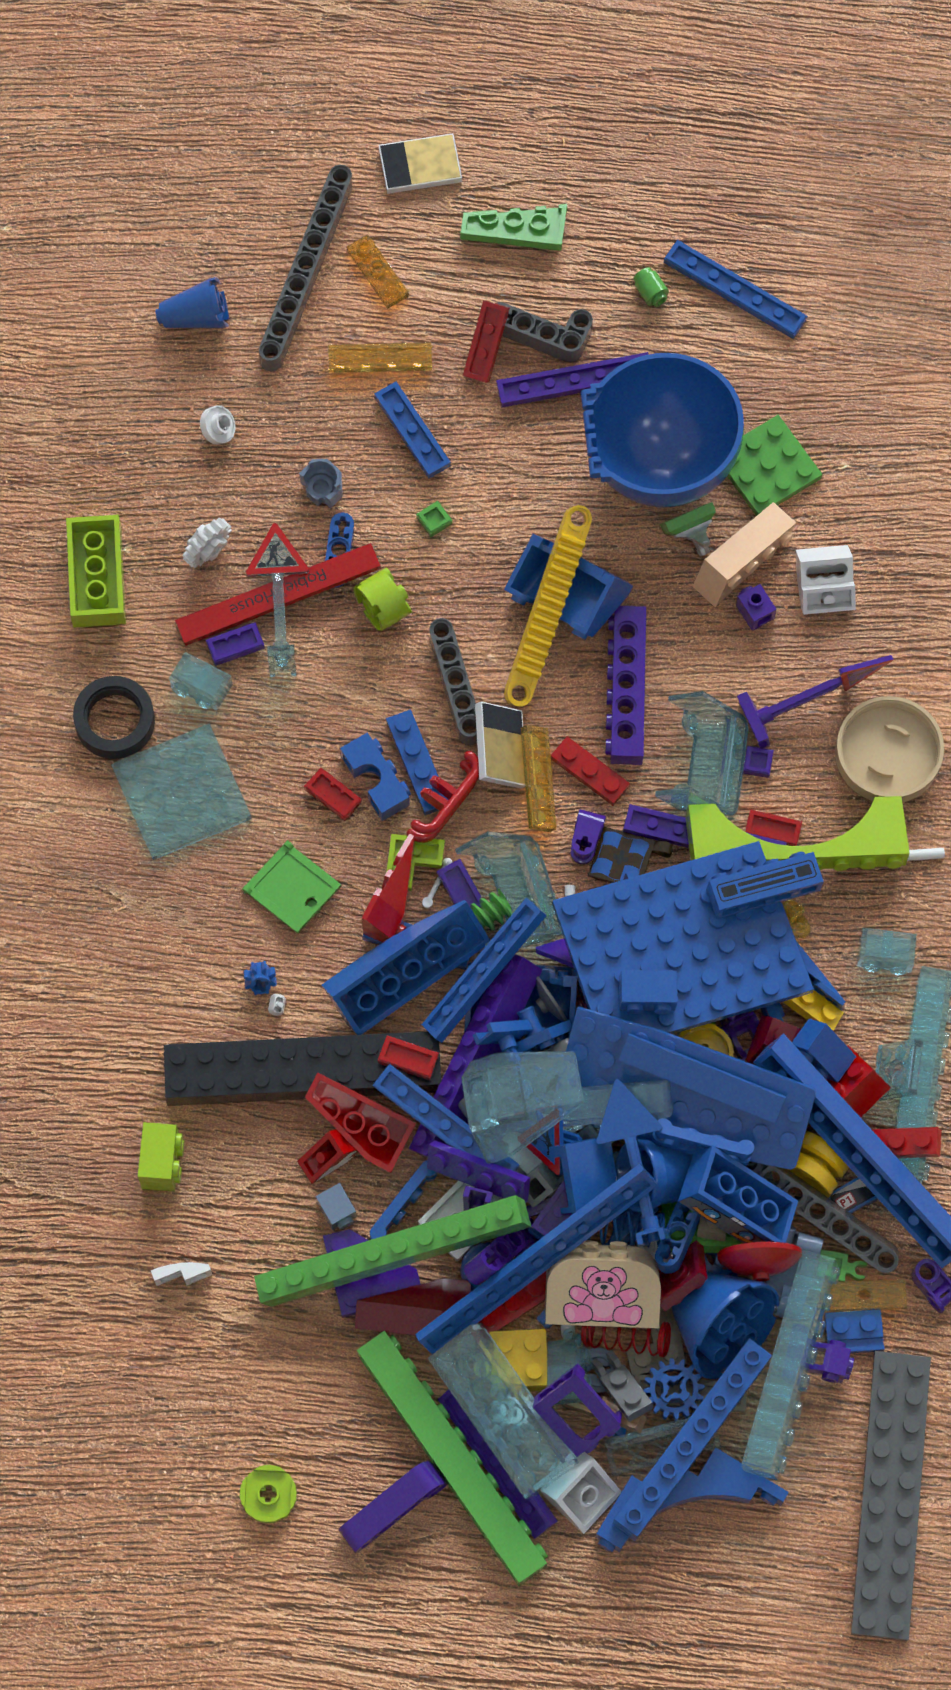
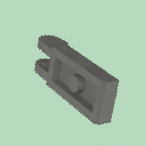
M612 1350L607 1352L606 1356L609 1364L614 1368L613 1371L606 1373L602 1363L597 1358L591 1361L594 1371L600 1378L601 1385L628 1422L653 1409V1403L626 1366L621 1364L619 1358Z

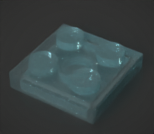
M912 1039L878 1046L875 1071L891 1087L879 1101L917 1095L923 1041Z

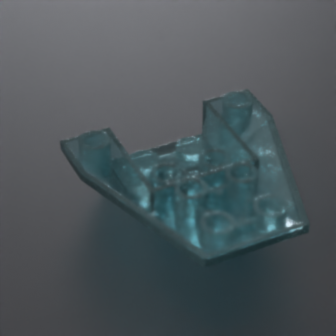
M573 1051L493 1053L470 1061L461 1077L469 1128L488 1164L515 1155L584 1104L576 1054Z

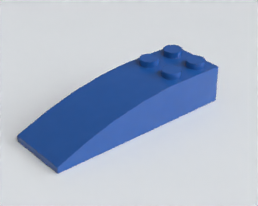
M463 900L387 939L322 984V987L347 1025L356 1035H362L486 947L491 940L468 903Z

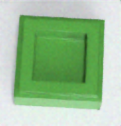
M439 501L416 514V518L430 537L453 524V520Z

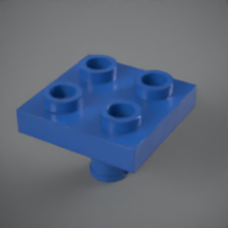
M533 1006L517 1012L520 1020H529L533 1030L527 1033L525 1039L516 1042L518 1046L516 1050L520 1059L540 1052L544 1048L566 1039L565 1034L572 1029L570 1020L545 1029V1027H541Z

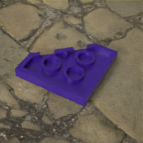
M350 1229L323 1235L327 1253L369 1241ZM406 1265L335 1287L342 1318L355 1315L357 1299L392 1292L413 1285H420L417 1269L411 1265Z

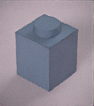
M340 1183L316 1196V1203L332 1230L336 1228L343 1230L354 1223L353 1219L357 1217L356 1210Z

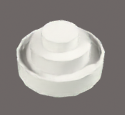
M216 405L206 409L201 415L200 428L207 441L220 445L233 438L236 430L235 420L228 409Z

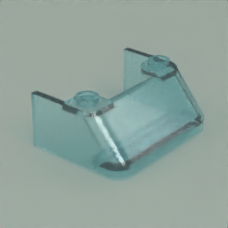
M704 691L669 696V702L684 710L682 726L687 734L694 737L687 784H677L674 789L656 791L655 797L681 811H687L688 805L716 804L725 816L734 815L739 806L748 738L746 718Z
M487 831L455 849L456 854L473 856L477 871L485 876L493 877L497 893L499 888L510 904L512 913L527 897L547 915L521 948L562 935L552 906V901L556 897L539 845L532 837Z

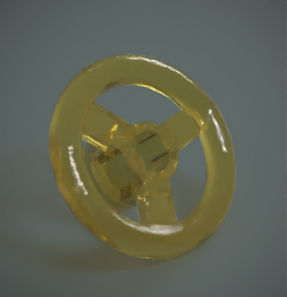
M793 899L786 900L785 903L782 902L790 926L796 928H791L794 937H807L811 932V927L803 915L805 912L804 907Z

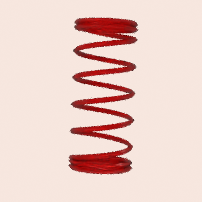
M665 1321L659 1329L657 1352L655 1354L650 1349L649 1338L651 1328H647L646 1342L643 1349L638 1352L635 1346V1327H632V1338L626 1350L622 1349L620 1342L622 1327H617V1337L611 1348H608L605 1339L607 1326H602V1336L597 1346L592 1344L595 1326H588L587 1342V1326L581 1327V1343L584 1348L591 1346L596 1349L603 1341L605 1348L610 1351L618 1342V1346L623 1353L627 1352L633 1344L634 1351L638 1355L643 1353L647 1346L651 1356L654 1357L658 1354L660 1358H664L667 1356L670 1347L671 1326L669 1322Z

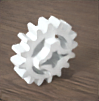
M220 517L217 520H212L208 525L204 526L202 524L187 541L188 546L185 548L186 552L182 555L184 557L183 560L194 568L198 565L201 566L208 560L213 561L227 545L228 534L232 531L230 529L231 526Z

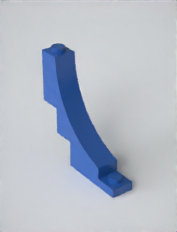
M715 1447L700 1474L697 1476L688 1470L655 1516L672 1507L705 1499L733 1500L749 1504L756 1491L761 1494L760 1498L764 1502L772 1506L776 1503L781 1506L789 1492ZM634 1476L630 1477L596 1533L595 1538L599 1540L598 1545L611 1553L614 1549L620 1553L630 1539L612 1523L642 1482Z

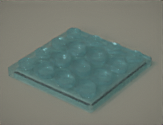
M210 723L111 764L152 860L252 819Z

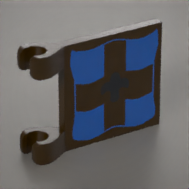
M604 826L588 877L614 883L623 880L627 872L635 869L638 875L645 874L652 852L661 857L670 858L673 852L672 844L665 841L651 840Z

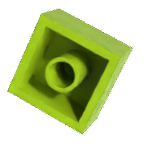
M143 1122L138 1179L142 1189L175 1192L176 1183H181L182 1167H180L178 1156L183 1157L185 1142L183 1134L178 1131L177 1125Z

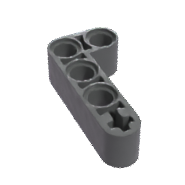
M497 302V304L510 307L503 337L565 362L572 363L579 360L592 333L593 318L590 312L584 309L574 311L564 327L509 304ZM584 323L587 326L580 328L575 324ZM521 325L528 326L529 329L520 330L518 327ZM543 335H550V336H552L553 338H552V339H549V340H546V339H543L542 336H543ZM568 344H573L576 346V348L568 349L565 346Z

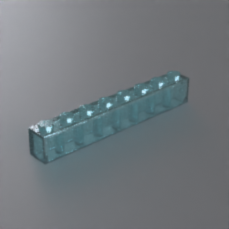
M921 966L918 973L895 1128L936 1126L938 1111L933 1110L934 1102L940 1100L942 1085L937 1084L938 1075H943L946 1059L941 1058L942 1048L947 1049L950 1033L945 1032L946 1022L951 1023V1006H949L951 971ZM926 1157L898 1158L921 1184L923 1180H928L930 1164L925 1163Z
M802 1250V1258L799 1260L741 1467L744 1472L777 1480L779 1473L783 1474L785 1471L787 1457L784 1454L786 1447H791L795 1436V1430L792 1429L794 1419H799L803 1403L799 1402L802 1391H807L810 1382V1375H807L809 1365H814L817 1358L818 1348L814 1347L817 1337L822 1338L825 1329V1321H822L825 1311H829L831 1308L833 1295L830 1294L832 1284H837L840 1275V1268H837L835 1258Z

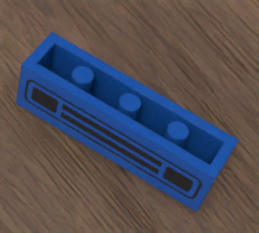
M797 852L792 854L789 859L781 861L779 859H771L766 861L763 866L755 868L753 866H745L740 868L737 873L730 875L719 873L709 880L706 890L716 919L818 892L821 890L824 880L814 852L807 854L805 852Z

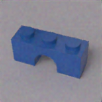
M367 732L341 747L340 754L354 778L363 773H373L380 778V783L368 791V800L381 821H384L410 806L409 796L411 792L404 781L399 782L395 776L397 770L391 760L386 761L381 754L383 748L376 738L372 740Z

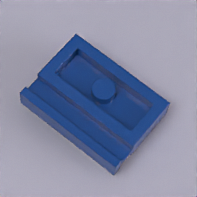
M881 1309L824 1314L826 1341L828 1344L830 1340L846 1343V1348L851 1349L850 1354L885 1350Z

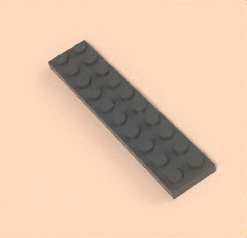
M882 1351L874 1352L851 1635L900 1641L909 1640L931 1357Z

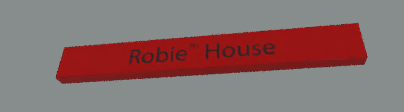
M369 543L308 567V571L293 573L176 619L175 622L185 646L380 570L381 565L372 544Z

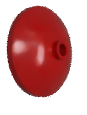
M752 1242L726 1247L720 1250L717 1256L718 1262L730 1271L741 1276L753 1277L755 1281L765 1282L770 1280V1276L781 1274L797 1264L802 1258V1249L797 1245L783 1242Z

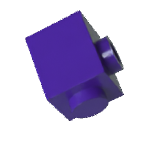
M761 584L755 587L748 586L738 594L736 607L752 631L775 619L777 609Z

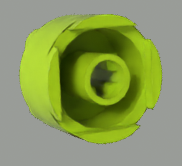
M388 568L380 570L353 587L358 603L362 602L366 609L363 611L378 631L387 629L412 613L410 606L405 601L408 598L407 592L401 584L396 586L393 575Z

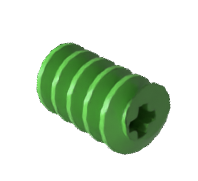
M499 888V897L495 893L490 892L488 895L490 902L485 898H480V907L475 903L470 905L484 930V927L487 926L494 931V921L504 925L503 916L506 915L510 918L513 914L510 904Z

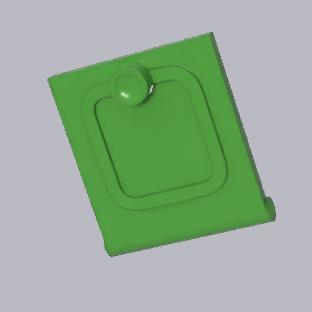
M287 840L242 890L298 934L320 912L321 908L342 885L294 848L293 844Z

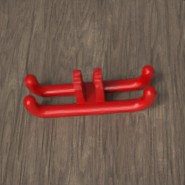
M466 751L464 753L465 759L460 761V768L466 772L467 777L457 789L435 775L432 776L429 783L444 797L427 787H424L420 792L421 797L440 812L431 823L425 824L419 820L411 822V828L407 830V836L409 833L415 834V842L426 843L432 841L475 787L479 779L478 756L474 752Z

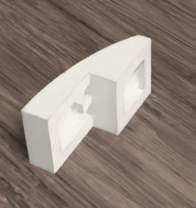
M193 1262L170 1264L151 1270L156 1286L183 1276L187 1286L212 1275L209 1264Z

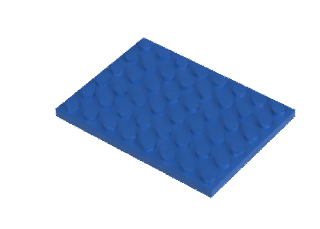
M753 842L553 900L552 906L588 1009L675 1034L813 993L814 988L782 902L716 919L706 890L709 880L719 873H727V875L737 873L740 868L745 866H753V868L763 866L766 858L760 842ZM621 970L677 971L678 1003L675 1011L663 1015L656 1014L654 1011H643L640 1014H629L626 1011H620L619 977Z

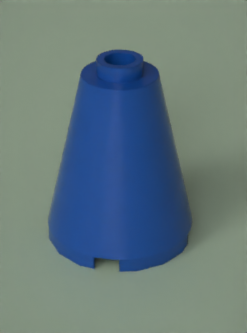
M217 277L209 278L160 302L159 308L155 310L158 323L163 324L165 328L223 329L229 327V324L224 321L229 319L224 291L219 292L216 286L221 284L220 280Z

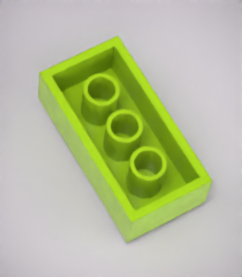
M119 515L66 518L70 616L73 628L126 624L122 529Z

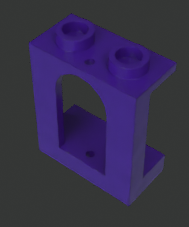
M576 1364L537 1394L533 1403V1409L576 1457L583 1452L590 1453L599 1444V1440L606 1435L607 1437L614 1435L621 1427L622 1412L619 1410L614 1413L584 1379L585 1371L579 1364ZM572 1391L600 1423L598 1427L583 1438L579 1437L552 1407Z

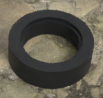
M107 676L97 679L81 691L74 705L73 720L81 743L90 752L102 758L121 759L129 757L140 751L153 734L155 715L151 699L140 684L129 678ZM112 695L124 696L132 700L140 710V720L136 729L128 736L117 740L101 738L91 730L88 724L89 713L92 707L102 698Z

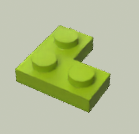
M391 834L387 871L388 869L394 870L396 868L393 865L394 860L408 836ZM433 839L426 843L415 842L409 891H412L415 866L442 869L445 840Z

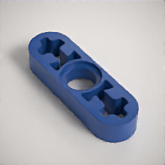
M337 513L331 519L325 561L336 557L331 550L337 544L344 545L347 549L346 552L352 550L354 520L347 513ZM341 521H345L347 526L344 528V538L339 537V526H337L341 524Z
M677 1202L666 1228L669 1230L670 1237L675 1231H683L686 1235L679 1241L673 1239L670 1241H660L655 1252V1260L658 1269L663 1273H674L681 1267L700 1222L701 1216L693 1211V1213L689 1212L687 1214L686 1223H684L683 1212L687 1213L689 1208L680 1202ZM670 1248H672L673 1259H669L668 1262H664L663 1258L668 1259L671 1253Z

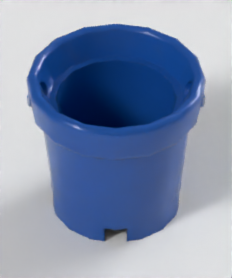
M637 1139L643 1167L658 1185L649 1192L653 1211L659 1205L678 1202L693 1154L658 1146L649 1140ZM626 1143L621 1147L616 1159L617 1180L632 1170ZM639 1200L630 1206L629 1209L633 1212H641Z

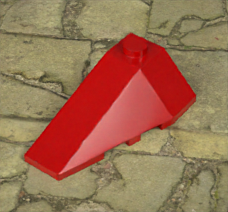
M409 833L396 855L393 864L396 868L394 870L388 869L384 876L382 888L376 889L362 916L363 934L382 943L406 929L404 922L415 848V834Z

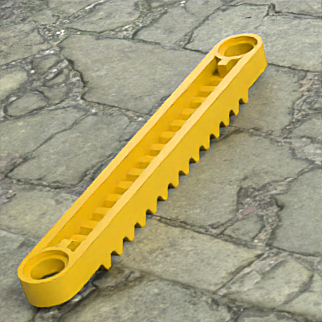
M577 505L570 507L563 515L505 686V700L512 706H525L531 701L538 679L542 675L541 671L545 666V659L549 654L548 650L552 645L551 641L555 636V629L558 627V620L562 615V609L569 595L568 591L572 586V579L575 577V570L579 565L578 561L582 556V549L586 545L585 541L592 523L591 512L585 506ZM575 511L582 513L584 516V522L581 526H575L571 521V516ZM516 686H521L525 691V696L521 701L515 700L512 696V690Z

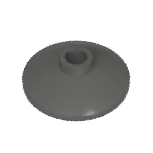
M538 976L536 978V987L540 998L535 1000L544 1014L550 1012L559 1020L567 1021L568 1019Z

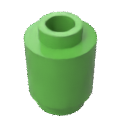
M650 267L640 270L634 276L635 287L648 306L654 305L657 307L667 300L669 290L656 271H652Z

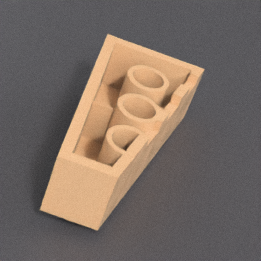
M773 502L704 559L693 588L716 607L752 574L761 563L770 559L780 545L785 546L793 538L794 534L792 531L796 522Z

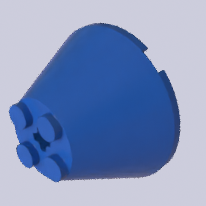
M707 1271L705 1283L700 1288L694 1289L687 1294L678 1305L672 1306L673 1316L695 1370L707 1379L720 1378L723 1374L722 1372L727 1369L749 1338L759 1346H762L775 1324L776 1317L773 1316L775 1305L779 1306V1296L777 1291L767 1283Z

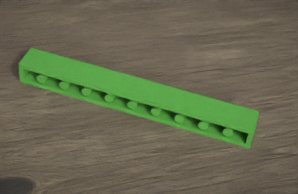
M514 1195L256 1275L254 1279L260 1303L273 1307L531 1227L525 1200Z
M383 1331L357 1349L358 1357L431 1462L446 1480L447 1485L518 1586L522 1585L547 1567V1562L545 1561L548 1558L547 1553L539 1543L533 1544L529 1538V1535L532 1533L523 1520L518 1522L512 1514L515 1511L514 1506L506 1496L500 1497L496 1491L499 1487L496 1480L490 1473L485 1475L479 1467L483 1464L474 1450L469 1452L463 1444L466 1441L465 1436L457 1426L455 1428L451 1427L447 1421L450 1415L441 1403L439 1405L435 1404L431 1398L434 1393L425 1380L420 1382L416 1377L415 1373L418 1370L409 1357L407 1359L402 1357L399 1352L402 1347L395 1336L392 1334L388 1337L386 1332Z

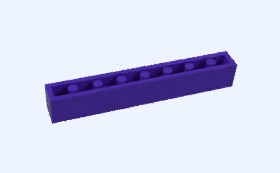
M516 954L485 990L433 1097L467 1124H469L468 1120L458 1107L459 1102L467 1095L488 1084L502 1055L499 1044L476 1045L473 1035L475 1033L489 1032L486 1025L490 1022L519 1020L517 1012L525 1008L536 985V978L540 977L542 972L541 968ZM420 1124L408 1149L428 1159L430 1143L434 1140L446 1143Z

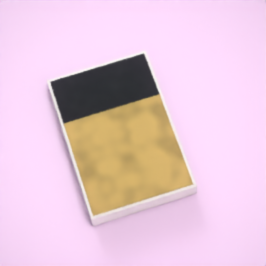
M453 133L379 145L387 194L462 182Z
M482 701L476 703L479 780L520 789L526 787L522 710Z

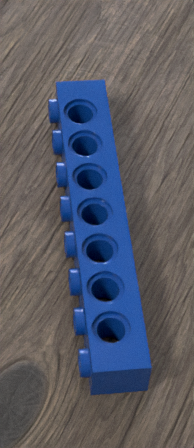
M750 1338L615 1517L612 1524L632 1540L636 1541L769 1363L772 1357L769 1352Z

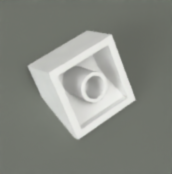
M572 1451L537 1487L547 1500L583 1534L622 1492L594 1458L585 1452L576 1457Z

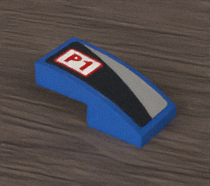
M858 1177L834 1190L829 1199L850 1214L878 1200Z

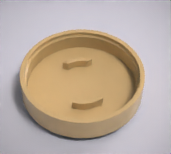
M895 696L873 698L855 707L843 721L835 746L836 763L842 778L857 794L871 801L875 797L901 796L903 803L918 797L936 779L944 756L943 736L932 715L917 703Z

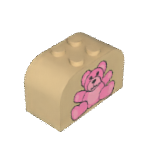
M584 1241L546 1270L545 1324L659 1328L661 1285L654 1257L645 1249L637 1246H627L625 1242L615 1241L611 1242L610 1245H599L597 1241Z

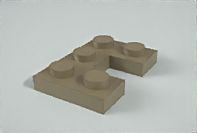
M660 1307L659 1328H651L650 1333L652 1339L650 1349L655 1354L657 1352L660 1326L664 1321L669 1322L671 1326V1341L667 1356L660 1358L657 1354L653 1357L650 1355L647 1346L643 1353L638 1355L634 1348L631 1347L626 1352L630 1373L633 1377L635 1374H650L651 1368L659 1370V1361H662L667 1366L670 1358L674 1359L676 1365H679L683 1359L685 1360L684 1367L687 1366L679 1328L673 1316L672 1307L667 1311ZM644 1345L636 1346L637 1351L640 1352Z

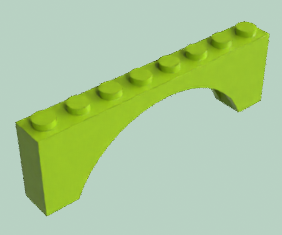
M901 796L875 797L866 815L852 829L835 839L806 846L779 845L758 839L735 826L725 817L716 804L688 805L685 817L690 860L757 841L760 842L766 861L771 859H779V861L789 859L792 854L797 852H805V854L814 852L820 870L834 869L836 871H844L848 868L869 870L885 866L895 869L905 866L910 854Z

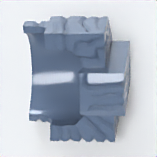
M312 459L299 473L300 483L305 486L307 497L317 506L323 502L331 509L343 497L342 472L328 459Z

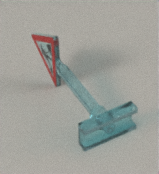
M273 523L246 570V576H272L276 642L273 643V646H267L270 677H275V670L291 669V676H297L294 645H289L286 641L283 576L309 573V568L277 523Z

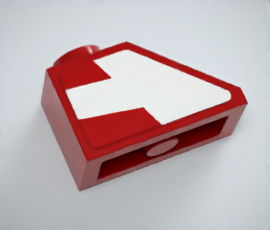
M337 1129L328 1131L297 1162L311 1184L346 1164L358 1151Z

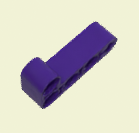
M529 1218L530 1223L533 1224L534 1220ZM528 1228L497 1237L465 1264V1276L471 1283L481 1285L514 1256H519L538 1240L528 1231Z
M431 1461L421 1462L339 1528V1532L353 1551L357 1553L423 1500L430 1499L439 1493L448 1483Z

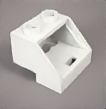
M848 545L796 550V575L803 615L856 610L853 556ZM844 571V574L840 576L834 574L828 577L819 575L816 578H809L807 576L808 574Z

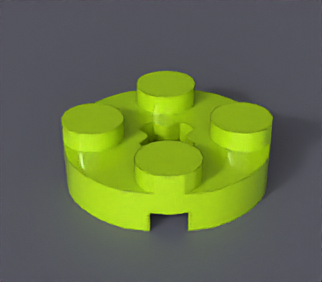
M263 1465L254 1469L243 1480L240 1487V1500L247 1515L261 1523H276L287 1518L294 1508L297 1500V1489L293 1479L285 1470L274 1465ZM266 1487H272V1492L277 1493L276 1497L271 1498V1502H266L265 1497H260V1493L265 1492Z

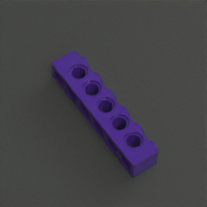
M619 606L614 615L608 619V630L613 631V639H608V655H613V663L607 666V680H612V689H607V705H612L611 714H606V730H611V739H606L605 755H610V764L642 765L644 756L646 606ZM623 632H629L633 635V637L630 639H624L623 637H621L620 634ZM630 657L633 662L624 664L620 661V658ZM627 681L632 684V687L624 689L619 684ZM627 706L631 708L632 712L623 714L619 711V708ZM627 731L631 734V737L623 739L618 736V733Z

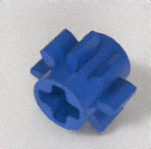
M266 961L251 962L250 969L243 971L245 989L251 988L254 995L269 994L271 986H277L275 967L269 968Z

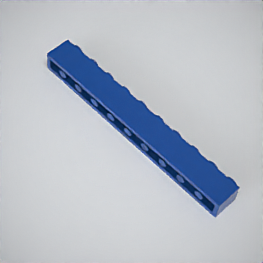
M783 1033L769 1044L753 1063L758 1067L815 1088L816 1096L808 1123L941 1268H944L951 1263V1216Z

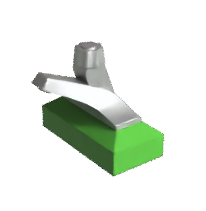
M710 502L660 524L664 534L672 535L674 538L681 537L693 541L699 556H704L710 552L708 547L710 540L707 537L706 529L712 522L711 519L716 513L713 502Z

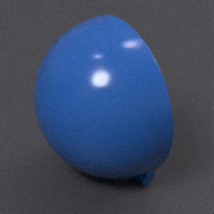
M677 353L644 355L625 362L610 372L600 383L590 384L591 389L581 391L582 409L586 410L583 412L587 455L591 457L588 459L590 477L601 478V482H607L616 492L636 503L652 507H675L697 501L717 488L725 480L736 463L741 450L744 432L742 405L730 382L722 373L704 361Z

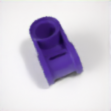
M579 810L570 854L576 863L587 864L592 861L598 840L603 831L606 816ZM582 846H586L585 851H581L579 849H581Z
M923 1259L913 1268L911 1273L912 1280L925 1295L931 1306L937 1312L943 1313L945 1311L944 1307L951 1302V1279L934 1260ZM921 1267L930 1269L932 1279H923L919 1274V1269ZM948 1292L943 1298H940L941 1295Z

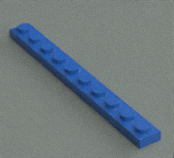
M639 1163L416 1333L418 1341L435 1356L658 1185L654 1178Z

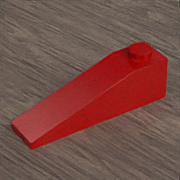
M317 1073L305 1096L367 1161L390 1173L392 1172L416 1122L320 1073Z

